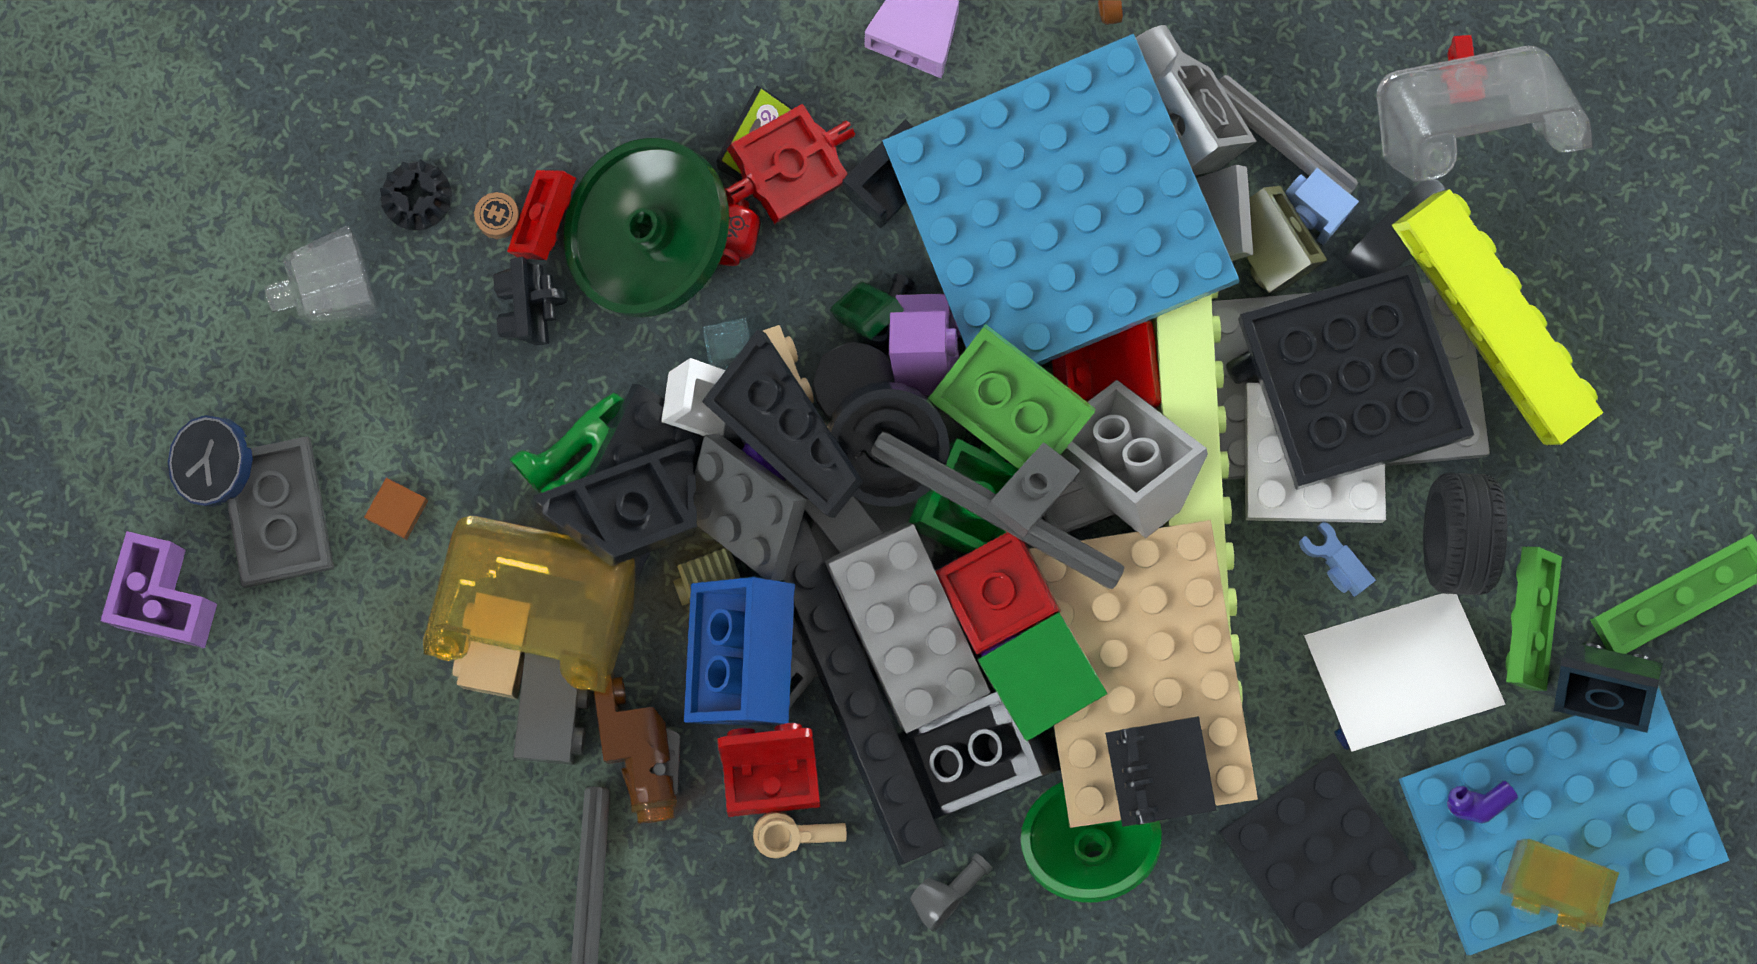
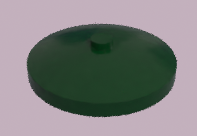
M643 138L624 143L609 151L583 176L567 210L564 225V249L567 264L575 282L595 303L625 316L652 317L667 313L685 304L708 282L723 255L729 230V207L725 189L716 171L702 156L675 141L662 138Z

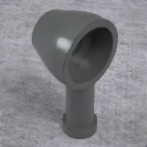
M975 854L968 866L949 885L932 878H927L910 897V901L920 920L932 932L937 930L958 908L963 897L972 887L993 869L983 857Z

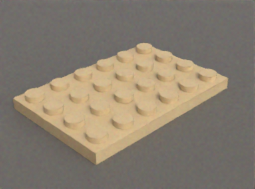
M1211 520L1158 528L1147 538H1144L1139 532L1082 540L1081 542L1124 566V572L1113 589L1100 585L1036 548L1029 549L1061 609V616L1108 693L1054 725L1070 828L1121 820L1105 732L1197 716L1200 719L1216 806L1258 800Z

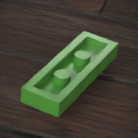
M1522 547L1521 560L1517 566L1516 578L1518 586L1515 607L1511 613L1513 628L1510 651L1506 657V682L1528 690L1547 691L1562 556L1540 547Z

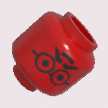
M744 199L736 204L728 202L729 230L726 246L719 262L721 265L737 266L741 260L750 258L755 250L761 221L758 215L749 209L750 203Z

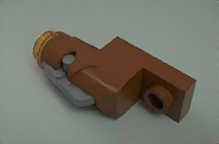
M610 666L591 669L603 760L607 764L625 762V768H621L630 794L631 812L637 814L638 824L674 819L673 807L678 806L676 795L679 793L680 735L666 727V722L654 707L619 711V705L626 704L623 677H615L614 670Z

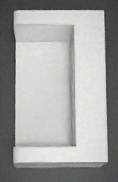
M692 358L671 370L668 374L661 422L703 436L717 433L723 435L725 422L712 412L702 400L726 370Z

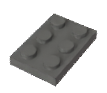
M719 433L705 435L694 473L696 475L694 505L697 509V526L765 579L774 581L784 580L807 498Z

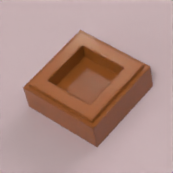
M386 478L364 518L407 540L428 500Z

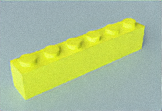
M1450 189L1432 194L1393 223L1392 227L1544 445H1562L1603 413L1596 403L1598 396L1594 388L1586 380L1579 378L1570 365L1572 364L1570 353L1562 344L1555 342L1545 328L1547 327V321L1544 315L1535 306L1529 305L1520 292L1522 285L1519 279L1510 269L1504 268L1494 254L1496 253L1495 244L1486 233L1476 228L1469 217L1471 211L1464 199L1458 194H1453Z

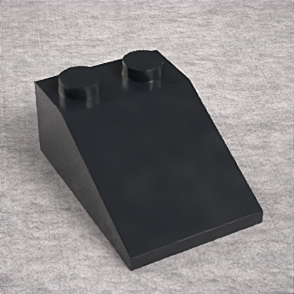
M996 692L908 733L903 731L898 734L933 819L940 818L1061 770L1059 756L1049 731L1046 730L1025 742Z

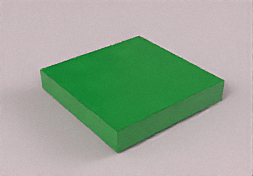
M1060 612L978 659L979 664L1025 742L1108 694Z

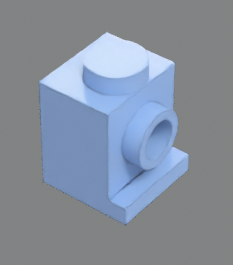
M1316 168L1307 179L1300 174L1285 192L1307 229L1312 230L1316 228L1320 232L1316 240L1322 245L1327 242L1347 219L1359 202L1319 168Z

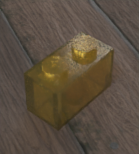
M1531 839L1517 840L1500 894L1513 898L1511 906L1533 915H1539L1541 909L1558 915L1557 924L1578 932H1584L1586 926L1602 927L1619 872Z

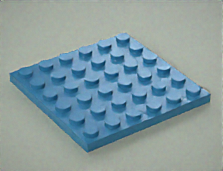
M1134 34L882 140L966 348L986 324L1038 365H1042L1239 283L1237 272Z

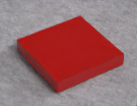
M1008 532L935 571L977 655L983 654L1061 612L1026 542Z

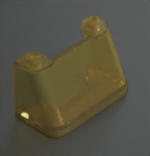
M478 516L463 517L454 528L423 638L424 654L445 661L461 659L467 655L471 641L554 658L560 660L561 675L572 687L580 690H593L605 693L633 612L634 558L611 567L568 535Z

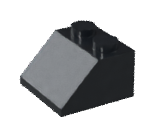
M1568 642L1560 667L1553 711L1647 733L1663 663L1652 661L1641 654L1626 655L1605 650L1593 643L1578 644Z

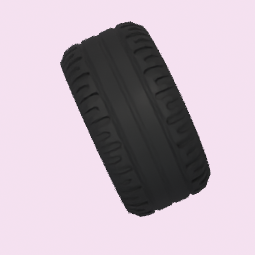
M1468 473L1442 474L1430 487L1424 514L1423 555L1428 581L1436 591L1444 594L1483 595L1489 593L1500 580L1506 556L1507 510L1503 490L1500 484L1490 475Z

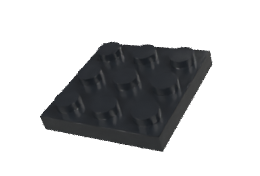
M1334 753L1322 759L1219 831L1221 837L1299 948L1307 946L1415 869Z

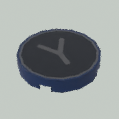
M204 415L190 420L178 431L170 446L168 468L170 480L180 496L193 504L216 507L223 505L221 503L226 502L228 499H234L242 492L250 477L253 457L251 448L247 447L244 439L247 436L240 426L230 419Z

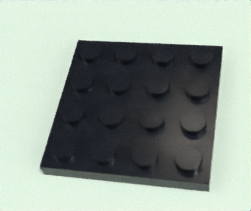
M1414 264L1240 314L1238 321L1296 490L1471 439L1475 435Z

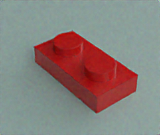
M536 170L507 252L516 257L547 260L549 252L555 245L556 233L564 211L570 204L571 191L576 180L575 177L565 171Z

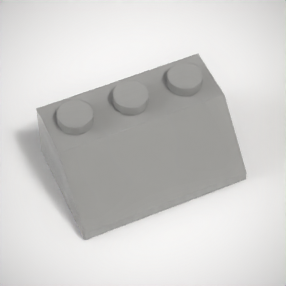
M1116 380L1088 401L1096 409L1095 413L1061 456L1080 470L1075 479L1079 485L1144 538H1147L1181 511L1208 453L1206 447Z

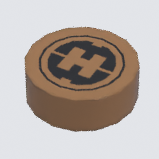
M495 192L489 193L479 200L475 207L474 217L476 224L483 234L489 238L502 239L514 233L520 212L511 197L504 193Z

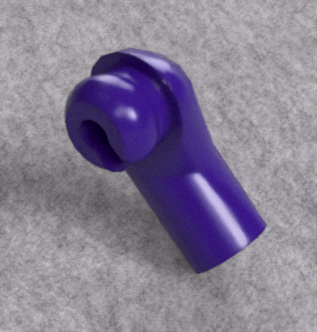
M1504 780L1485 795L1469 791L1465 786H1457L1449 792L1447 806L1450 812L1457 818L1483 824L1492 820L1518 799V795L1512 786Z

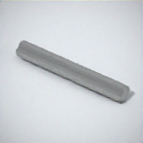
M1224 75L1218 80L1246 125L1309 176L1316 168H1319L1350 195L1358 185L1357 180L1230 76Z

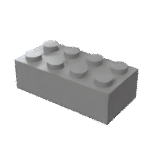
M905 522L824 560L900 727L906 733L990 694L914 524Z

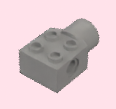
M1166 25L1154 27L1135 37L1194 175L1218 171L1257 142L1211 68L1183 53Z

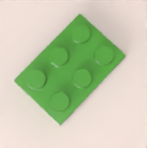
M986 324L928 398L933 404L1018 469L1022 467L1043 442L1061 455L1096 410Z

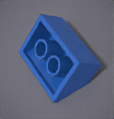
M756 577L691 583L684 710L685 723L753 726L789 723L795 584Z

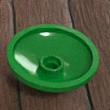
M1061 782L1044 792L1029 809L1022 826L1021 847L1026 866L1035 880L1045 889L1071 901L1102 902L1130 892L1149 876L1160 856L1162 830L1160 820L1122 827L1121 820L1070 828L1064 785ZM1092 851H1099L1102 853L1097 857L1087 856Z

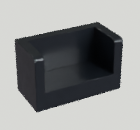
M905 119L885 139L913 128V126ZM883 141L843 179V193L879 228L885 225L907 203Z

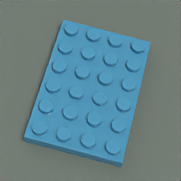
M1659 686L1647 733L1572 716L1399 778L1466 955H1473L1729 861ZM1504 780L1512 786L1518 795V799L1492 820L1483 824L1459 819L1450 812L1447 806L1449 792L1457 786H1465L1469 791L1485 795Z

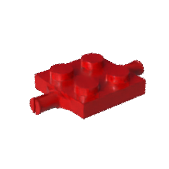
M801 104L729 145L727 151L740 169L743 179L728 188H724L727 198L730 197L728 202L736 204L753 195L761 202L773 223L776 224L843 185V179L848 174L838 159L836 146L855 137L853 127L847 130L851 124L848 121H843L838 126L825 132L822 127L814 122L805 106Z

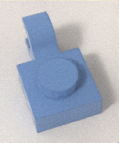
M1323 521L1317 526V529L1323 534L1325 539L1322 546L1313 545L1306 536L1299 541L1300 548L1305 554L1311 557H1323L1327 560L1325 563L1331 568L1327 575L1341 592L1346 593L1349 590L1355 597L1376 581L1350 548L1340 543L1334 529L1327 522Z

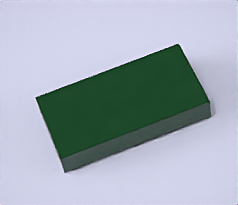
M863 281L854 286L830 309V312L838 322L870 340L890 323V313L904 311V308L895 297Z

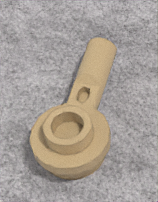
M775 811L759 818L754 826L753 839L760 853L770 858H781L787 856L792 851H796L800 843L846 842V824L797 825L789 815Z

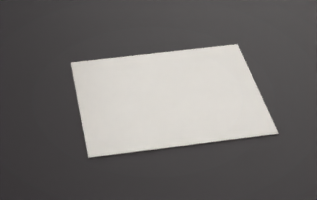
M1442 593L1304 635L1351 752L1506 705L1457 594Z

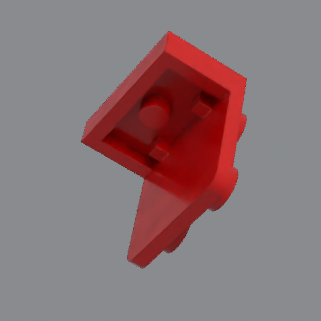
M1151 320L1052 360L1054 377L1086 402L1118 380L1153 408H1157L1161 404L1155 335Z
M785 723L776 726L774 731L755 733V730L751 728L733 729L727 733V736L717 739L724 771L728 817L821 807L812 729L802 728V725L798 723Z

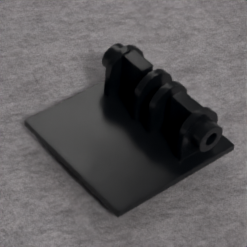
M1199 716L1105 732L1122 827L1217 811Z

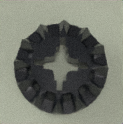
M421 159L418 162L412 163L402 162L400 167L393 172H387L384 185L380 188L381 207L385 214L394 224L407 230H424L436 225L447 214L452 201V190L447 177L438 166L435 167ZM418 178L420 188L424 193H428L429 196L418 198L412 211L409 198L402 195L401 192L411 191L414 188V184H417Z

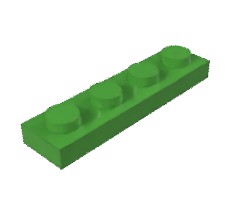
M1753 534L1745 536L1590 619L1606 649L1627 654L1757 584V541Z

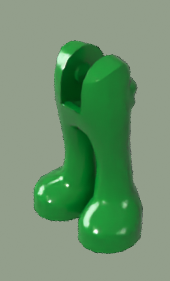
M613 392L585 412L569 431L549 449L538 455L521 450L509 459L510 462L538 493L586 477L610 429L607 424L616 417L624 399ZM592 444V449L580 462L564 473L559 480L551 482L581 449Z

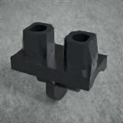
M524 257L510 259L511 268L493 275L494 291L497 297L504 300L513 298L514 303L513 312L498 315V335L507 340H523L533 345L549 344L547 321L556 320L555 306L567 303V291L554 288L553 276L544 275L543 266L527 263Z

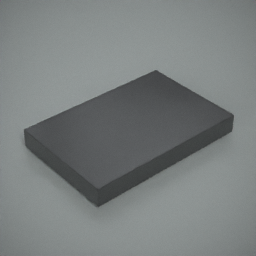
M306 436L251 448L253 461L250 477L242 492L234 499L227 500L242 587L248 588L333 570L334 563L311 438Z

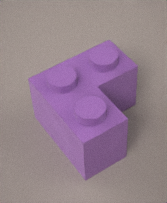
M945 294L896 295V299L904 308V311L890 313L889 355L895 383H904L907 386L918 389L923 395H931L960 357V350H957V338H961L960 331Z
M126 531L101 621L116 628L205 648L217 604L201 596L175 591L186 552L185 549L170 541Z

